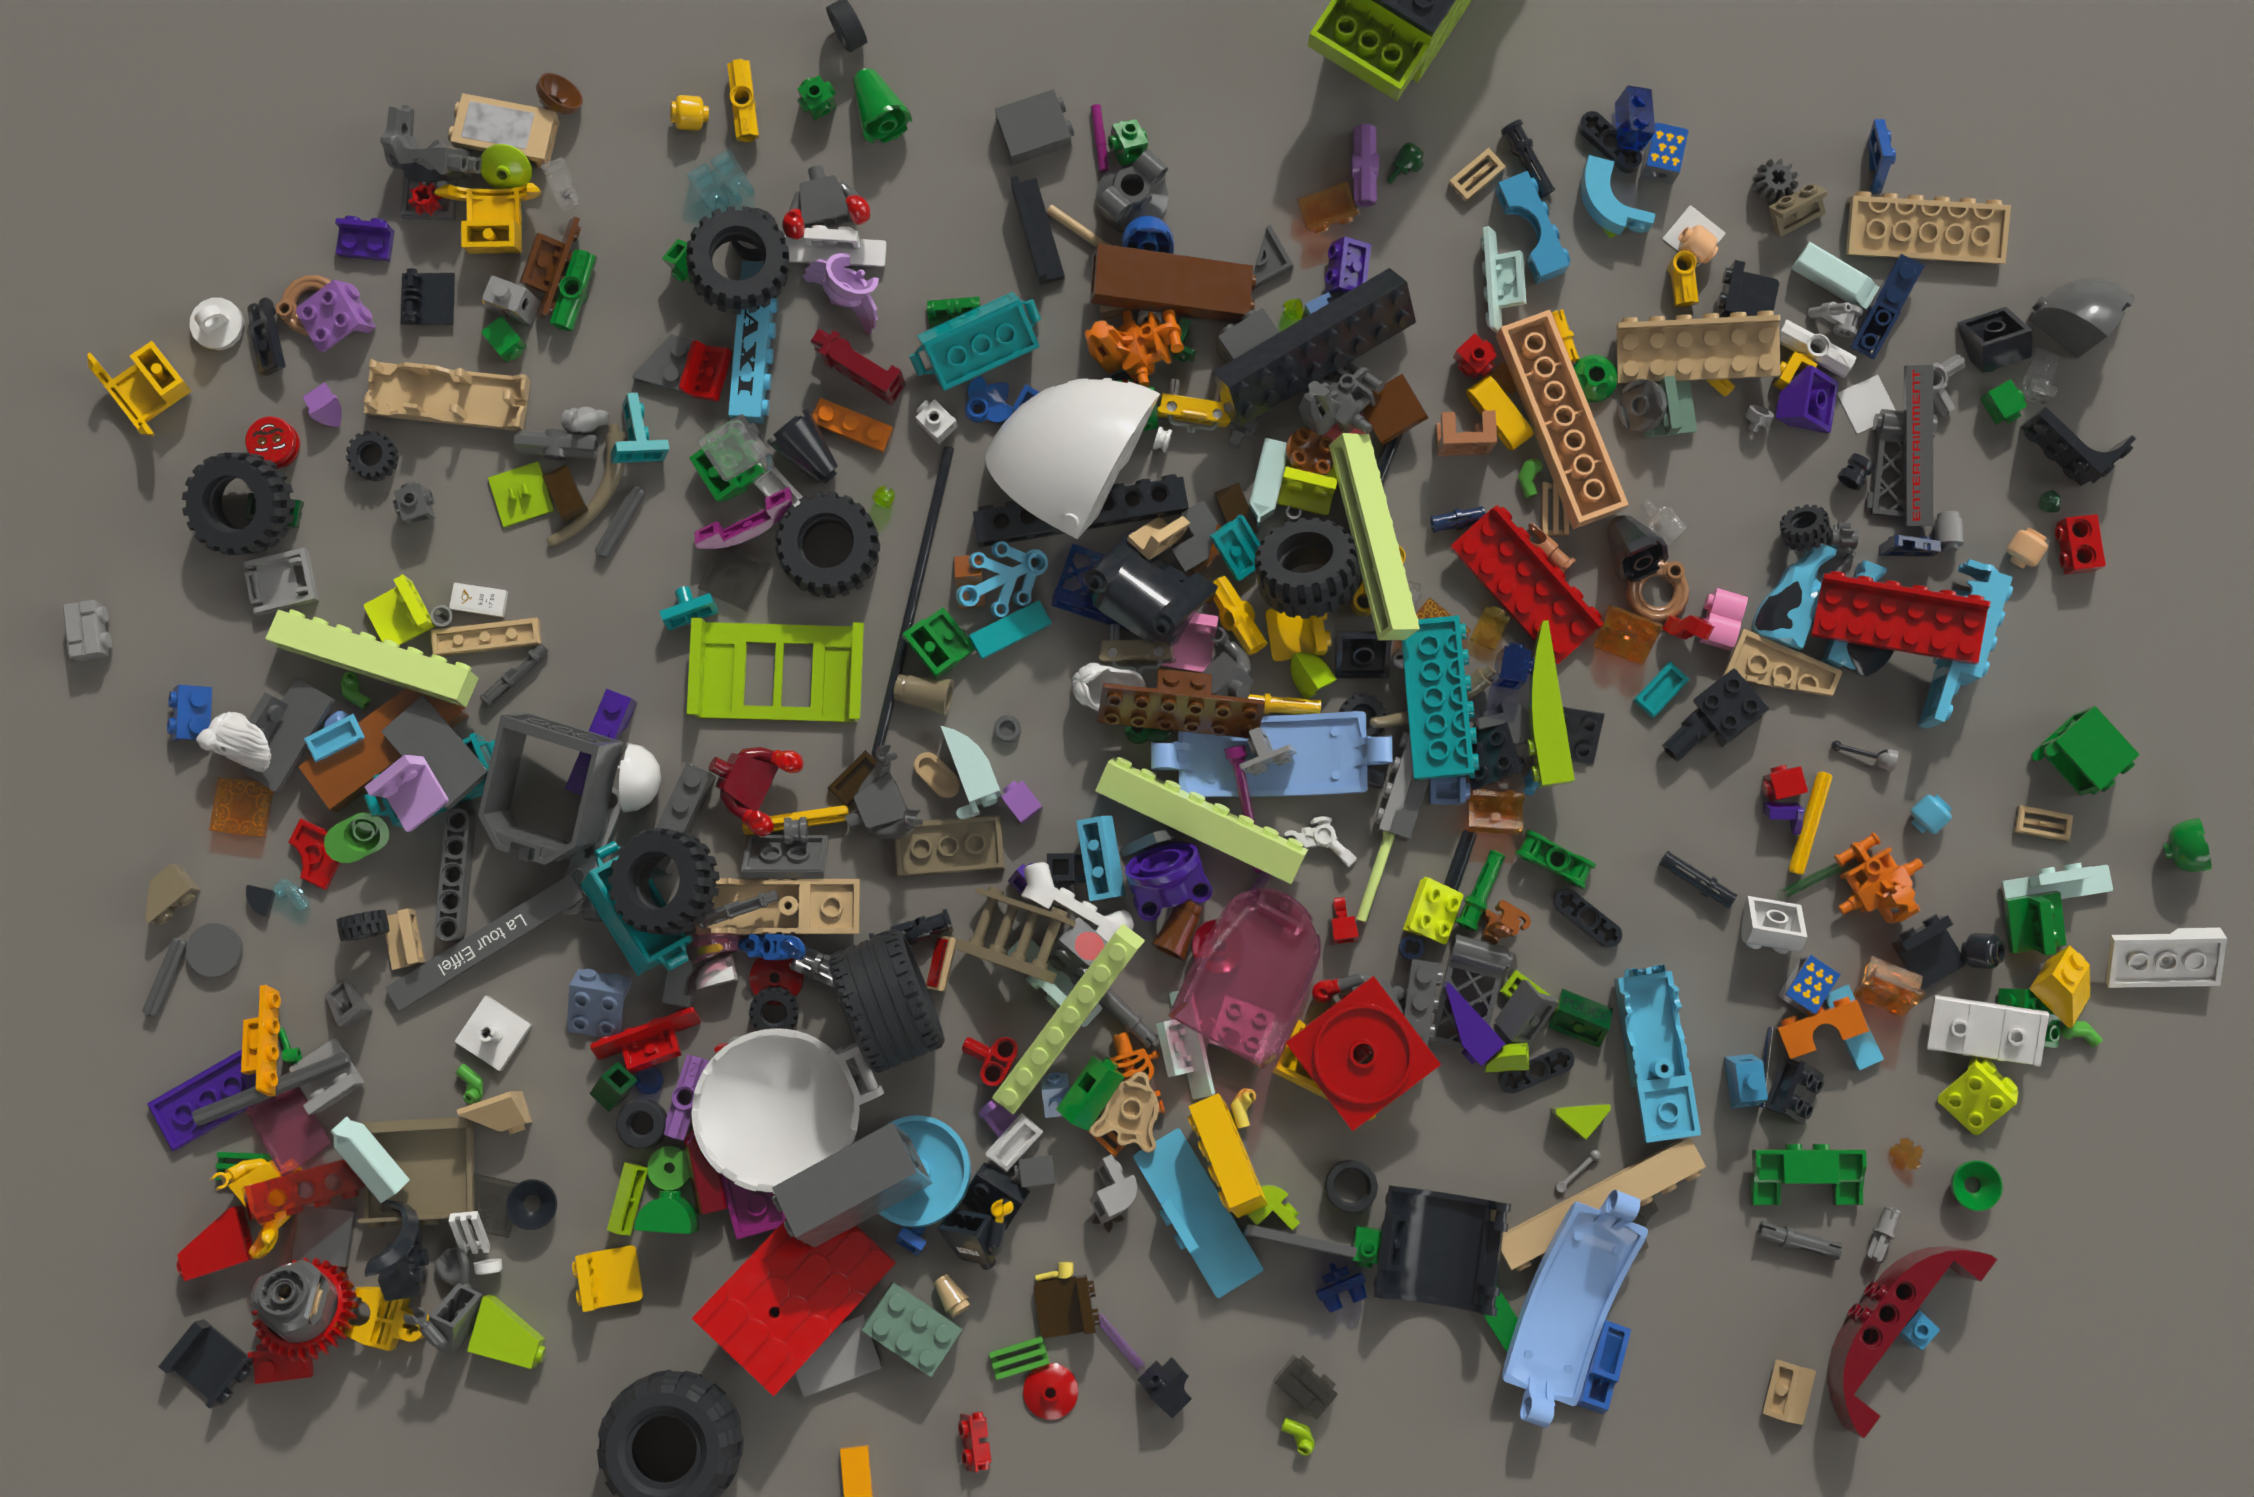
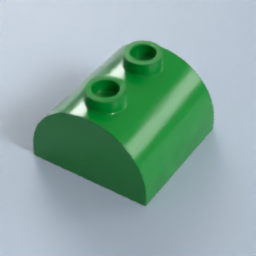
M664 1190L659 1192V1199L652 1200L641 1208L635 1220L634 1230L692 1234L699 1231V1215L696 1213L694 1205L681 1197V1191Z

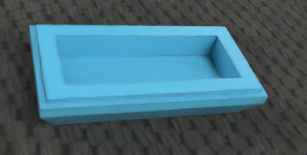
M351 714L304 738L314 761L317 763L364 739L365 736L354 714Z

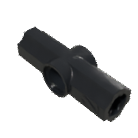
M1698 708L1661 745L1664 751L1677 762L1691 751L1697 743L1700 744L1715 730Z

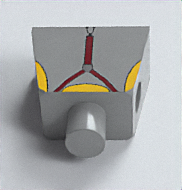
M496 276L490 277L482 296V302L486 310L531 327L541 304V301L525 287ZM526 302V306L522 310V303Z

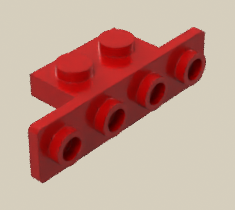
M693 1007L682 1008L671 1015L654 1018L649 1023L627 1028L616 1035L602 1037L598 1041L591 1043L590 1049L598 1060L623 1052L626 1069L632 1074L682 1056L676 1032L700 1024L701 1019Z

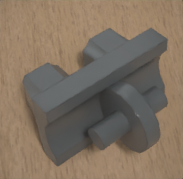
M804 945V958L802 960L794 959L790 969L835 988L829 968L831 956Z

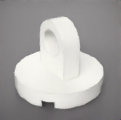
M210 298L202 301L194 308L190 317L189 328L193 338L203 347L225 350L233 347L241 339L245 320L242 312L231 301L224 298Z

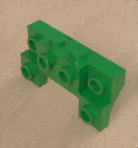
M1785 1144V1149L1752 1150L1753 1177H1750L1751 1205H1781V1183L1832 1184L1833 1205H1863V1187L1867 1168L1866 1150L1830 1149L1829 1144H1812L1813 1149H1802V1144Z

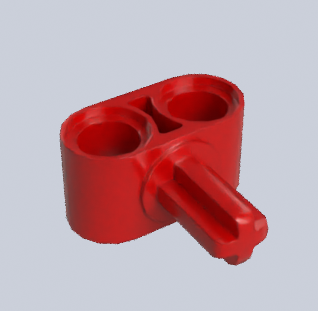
M967 1037L961 1049L962 1052L983 1062L980 1076L982 1081L989 1086H998L1005 1080L1019 1051L1016 1041L1008 1037H1001L991 1048L971 1037ZM1008 1041L1013 1045V1053L1009 1057H1002L998 1051L999 1045ZM990 1066L998 1067L1001 1072L1000 1078L995 1082L989 1081L986 1077V1070Z

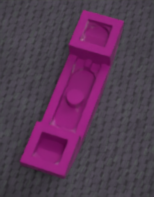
M787 487L766 497V509L724 529L719 521H716L695 531V546L698 549L724 548L743 543L762 534L776 524L792 505L791 489Z

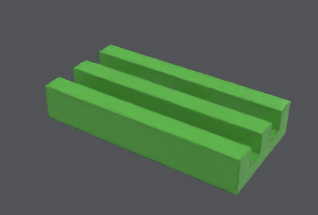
M1042 1336L989 1352L996 1380L1050 1364ZM1039 1344V1349L1001 1361L997 1360L996 1356ZM1042 1354L1043 1359L1005 1371L1000 1370L1002 1366Z

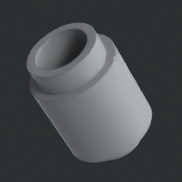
M1944 511L1937 514V519L1935 520V540L1941 541L1943 552L1957 551L1958 547L1964 544L1963 522L1957 511Z

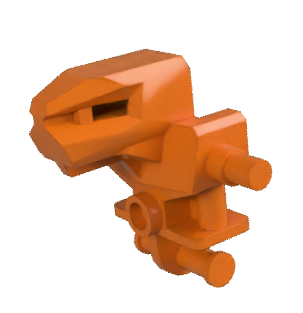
M1169 309L1162 313L1165 324H1162L1154 313L1150 311L1147 313L1149 320L1137 325L1130 310L1122 313L1123 325L1118 329H1115L1113 325L1109 326L1106 321L1095 322L1091 330L1085 331L1090 355L1107 373L1111 374L1123 368L1134 381H1138L1139 385L1149 387L1148 376L1154 373L1155 363L1162 359L1167 364L1172 362L1168 345L1171 344L1170 349L1173 353H1179L1184 349L1180 339L1182 334L1181 328L1176 324L1174 310Z
M1872 832L1859 843L1853 842L1850 844L1849 849L1834 856L1835 861L1840 867H1843L1845 863L1853 858L1858 862L1856 866L1839 875L1841 879L1845 878L1853 891L1850 894L1851 897L1838 906V910L1844 916L1858 908L1863 913L1871 912L1877 908L1885 922L1891 924L1902 922L1920 911V906L1914 901L1916 892L1912 889L1913 882L1910 877L1916 871L1923 868L1924 865L1917 858L1910 863L1897 866L1889 853L1892 851L1891 847L1884 848L1869 857L1866 850L1881 843L1879 837ZM1898 908L1897 911L1891 912V909Z

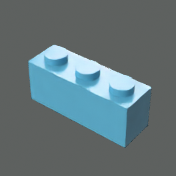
M1098 816L1077 820L1089 901L1126 896L1113 816Z

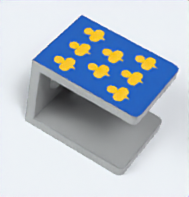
M1812 955L1801 956L1777 993V996L1803 1014H1807V1010L1811 1013H1817L1841 974Z

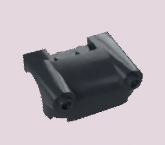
M1130 530L1086 573L1087 592H1089L1093 599L1092 605L1125 628L1152 644L1155 640L1168 643L1171 647L1179 642L1186 626L1199 608L1205 603L1210 604L1218 586L1197 572L1188 577L1159 556L1148 560L1127 541L1128 536L1134 532Z

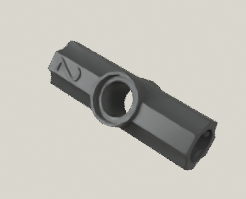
M547 429L546 432L517 430L514 435V452L516 454L539 455L558 461L567 460V458L596 460L598 455V437L594 435L570 434L568 431L560 429Z

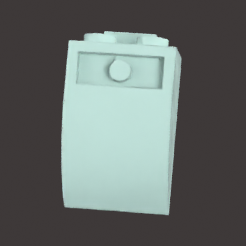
M941 726L970 803L959 808L956 812L959 819L965 820L980 815L978 805L982 804L983 807L991 806L998 803L997 798L1002 796L990 762L980 747L968 736L954 729Z

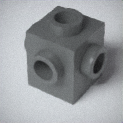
M408 482L401 485V489L394 491L396 500H393L395 511L398 516L401 515L402 520L407 525L413 526L435 519L432 508L435 500L430 489H426L420 483Z

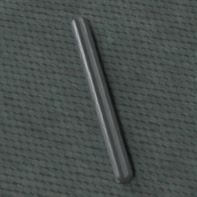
M341 1052L278 1077L275 1096L350 1067V1056L347 1052ZM255 1086L194 1110L192 1112L193 1121L198 1126H201L274 1096L269 1097L256 1091Z

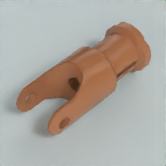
M1529 523L1528 528L1541 542V544H1532L1535 547L1542 548L1548 555L1547 561L1553 567L1556 566L1561 569L1565 574L1576 560L1569 558L1558 548L1559 545L1535 524Z

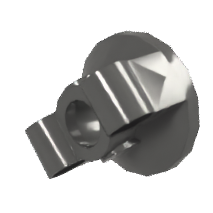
M1150 150L1142 153L1133 163L1117 164L1109 169L1098 183L1096 192L1098 212L1105 223L1118 232H1124L1125 227L1133 219L1140 216L1150 215L1162 219L1166 213L1169 195L1165 176L1168 167ZM1127 182H1137L1142 184L1144 189L1136 196H1128L1122 191L1121 186Z

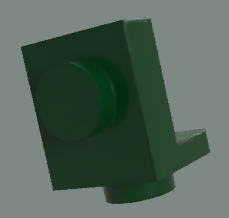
M1182 317L1179 323L1182 332L1180 339L1183 346L1192 325V321ZM1184 346L1181 352L1173 353L1169 348V353L1173 354L1172 357L1185 363L1187 360L1194 362L1196 357L1195 350Z

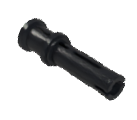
M1518 119L1505 126L1500 132L1502 135H1506L1511 144L1512 154L1519 156L1530 178L1536 180L1539 196L1543 198L1555 191V187H1553L1532 149L1534 146L1533 140L1527 137L1522 128L1523 122L1521 119Z

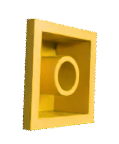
M2070 945L2045 962L2030 987V990L2068 1028L2073 1027L2090 998V964Z

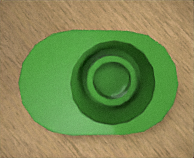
M366 812L357 813L329 829L325 836L324 847L326 853L333 860L340 863H351L383 848L389 840L390 831L387 823L381 817H372L370 813Z

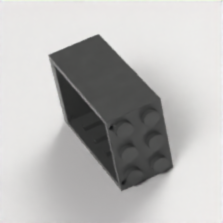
M892 1122L773 1186L772 1189L775 1196L772 1197V1200L777 1210L784 1212L787 1219L784 1225L788 1234L791 1237L795 1236L798 1241L801 1240L804 1244L807 1243L817 1247L933 1183L909 1135Z

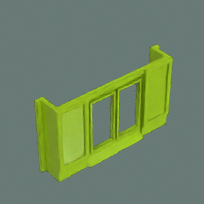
M691 618L687 715H694L696 718L858 723L861 714L864 623L853 622V626L705 622L702 618ZM747 643H776L773 706L744 705ZM784 644L813 645L810 707L782 706Z

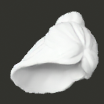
M1095 662L1083 666L1072 677V691L1075 698L1082 705L1089 706L1096 711L1099 710L1102 685L1104 683L1146 687L1143 677L1135 671L1115 669Z
M227 712L215 717L208 729L202 730L196 738L202 749L206 751L213 750L215 753L224 755L226 758L258 772H263L269 768L271 753L264 732L256 725L250 723L246 716L241 713Z

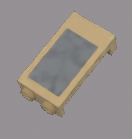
M462 93L461 100L456 103L454 109L455 124L450 127L448 140L453 147L484 152L494 144H508L523 152L528 160L536 161L538 168L549 169L560 123L556 112Z

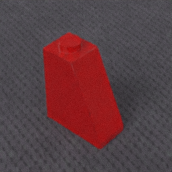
M243 1205L228 1208L177 1254V1271L184 1281L196 1279L254 1260L249 1254L253 1240Z

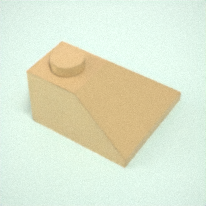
M509 1091L457 1109L459 1116L499 1132L509 1131V1135L526 1130L525 1124L532 1122L523 1091Z

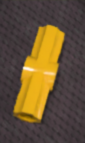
M736 59L727 63L736 140L745 143L754 142V140L759 139L751 65L749 60ZM743 97L749 98L745 104L737 103Z
M1223 576L1216 579L1213 583L1218 588L1213 600L1220 610L1219 619L1221 625L1227 631H1233L1246 654L1250 656L1257 653L1268 643L1254 622L1255 612L1252 605L1248 601H1241L1228 578Z

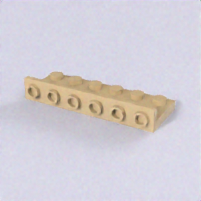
M1864 191L1855 192V196L1847 198V204H1850L1846 255L1898 258L1900 254H1903L1911 259L2006 264L2011 205H2002V200H1986V204L1976 203L1975 198H1960V202H1952L1950 197L1936 196L1934 200H1924L1923 195H1908L1907 199L1898 198V194L1882 193L1881 197H1871V192Z
M1759 311L1757 316H1746V312L1730 313V317L1719 318L1718 313L1703 314L1701 319H1692V315H1677L1676 320H1665V316L1649 317V321L1638 322L1637 317L1622 318V322L1616 325L1618 384H1629L1631 381L1638 379L1660 382L1666 376H1675V381L1780 377V315H1774V311Z

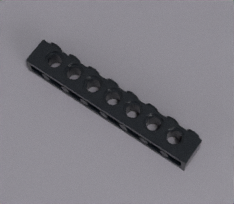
M1170 474L1161 477L1159 481L1151 482V479H1141L1135 481V485L1113 484L1106 500L1113 502L1114 507L1109 511L1101 509L1099 516L1086 530L1181 514L1189 509L1184 478L1177 477L1176 474ZM1161 491L1166 495V499L1162 502H1156L1152 499V494ZM1129 496H1137L1140 499V503L1137 506H1129L1125 500ZM1016 501L1006 502L1004 506L996 508L993 505H984L978 507V511H973L979 548L992 546L999 541L1012 543L1066 533L1038 517L1030 524L1023 523L1021 521L1022 515L1030 512ZM1004 517L1009 520V524L1005 528H997L994 525L995 521L998 518Z

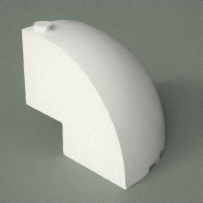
M1104 378L1103 380L1076 379L1065 384L1047 388L1019 406L1004 422L986 452L985 461L987 468L1001 489L1019 505L1046 523L1078 539L1099 516L1119 471L1128 463L1160 393L1132 382L1112 381L1111 378Z

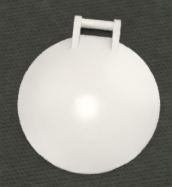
M763 1029L745 1034L731 1041L708 1062L694 1091L692 1125L697 1143L703 1155L717 1172L722 1173L725 1177L732 1180L734 1184L755 1192L756 1190L773 1192L775 1194L772 1189L773 1186L851 1145L857 1132L860 1112L859 1105L883 1095L884 1091L881 1085L877 1084L857 1044L835 1052L827 1044L806 1033L790 1029ZM853 1057L867 1087V1090L859 1092L846 1063V1060Z

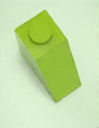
M489 1294L482 1298L467 1352L532 1369L538 1363H542L545 1357L546 1347L543 1346L545 1338L496 1296Z

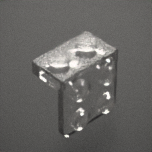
M743 413L699 439L701 449L724 481L734 478L757 463L761 464L765 472L775 468L772 457L775 456L773 450L767 442L763 444L759 438L761 434L753 422L749 424Z

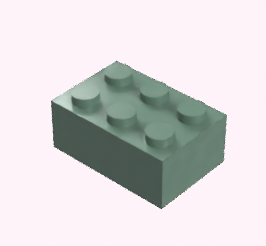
M894 1281L890 1283L861 1327L863 1332L930 1377H932L963 1330L959 1325Z

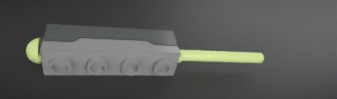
M1410 729L1409 732H1403L1399 747L1403 748L1400 758L1395 757L1391 772L1395 773L1392 783L1387 782L1383 793V798L1387 800L1384 809L1379 807L1374 823L1378 824L1376 831L1383 833V839L1356 920L1364 923L1367 921L1394 837L1406 841L1410 839L1429 779L1414 780Z

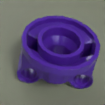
M1170 842L1154 846L1132 858L1125 867V874L1134 894L1133 904L1138 915L1144 921L1157 919L1161 914L1162 908L1177 906L1189 898L1197 903L1206 902L1213 893V888L1204 873L1198 849L1192 843ZM1203 883L1200 889L1193 890L1195 885ZM1153 902L1150 907L1142 908L1144 903Z

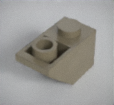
M171 863L149 881L145 921L148 924L163 925L174 917L173 912L179 907H185L195 900L196 897L194 895L200 891V888L181 865Z

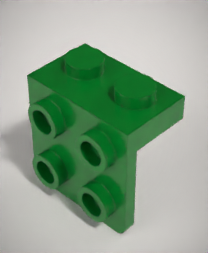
M1999 988V1005L2046 1011L2049 1013L2044 1047L2057 1048L2060 1038V1019L2030 989Z

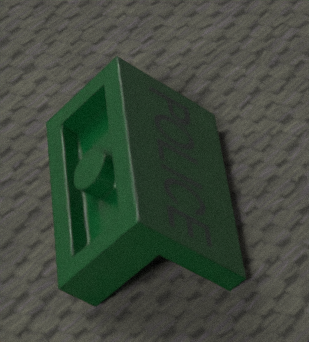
M1562 988L1558 1001L1559 1004L1549 1021L1548 1028L1599 1048L1610 1029L1613 1008Z

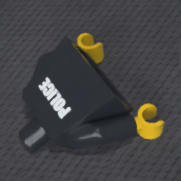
M1003 1199L992 1204L991 1212L995 1216V1220H993L991 1215L955 1209L954 1212L943 1219L937 1229L961 1260L978 1263L983 1270L991 1269L996 1264V1255L1002 1250L1006 1225L1003 1219L1004 1216L1013 1211V1203L1011 1201L1005 1203L1003 1207Z

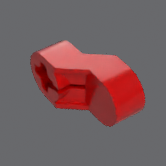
M1669 615L1662 629L1673 636L1685 640L1695 635L1708 640L1715 625L1694 615H1689L1683 619Z

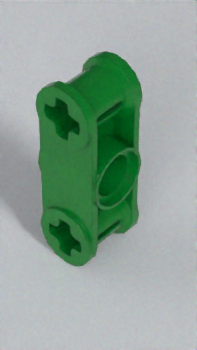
M1526 830V838L1520 850H1516L1515 855L1526 862L1549 871L1577 888L1585 889V881L1591 869H1595L1596 864L1585 857L1562 848L1534 831ZM1553 852L1561 857V863L1558 867L1553 866L1550 862V855Z

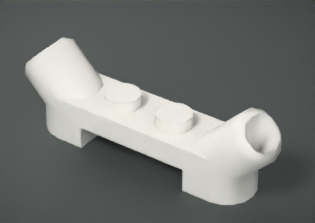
M1038 862L1025 867L1024 875L1027 886L1021 897L1041 909H1049L1051 904H1054L1074 917L1081 918L1107 942L1122 924L1131 930L1133 929V919L1128 911L1120 910L1102 916L1096 912L1098 908L1086 901L1080 903L1074 899L1075 894L1065 888H1060V890L1055 888L1049 865L1045 862Z

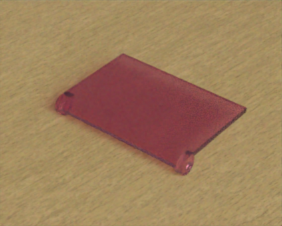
M300 1087L269 1098L258 1106H250L246 1109L247 1115L282 1177L288 1176L332 1144L316 1115H308L303 1107L308 1101Z

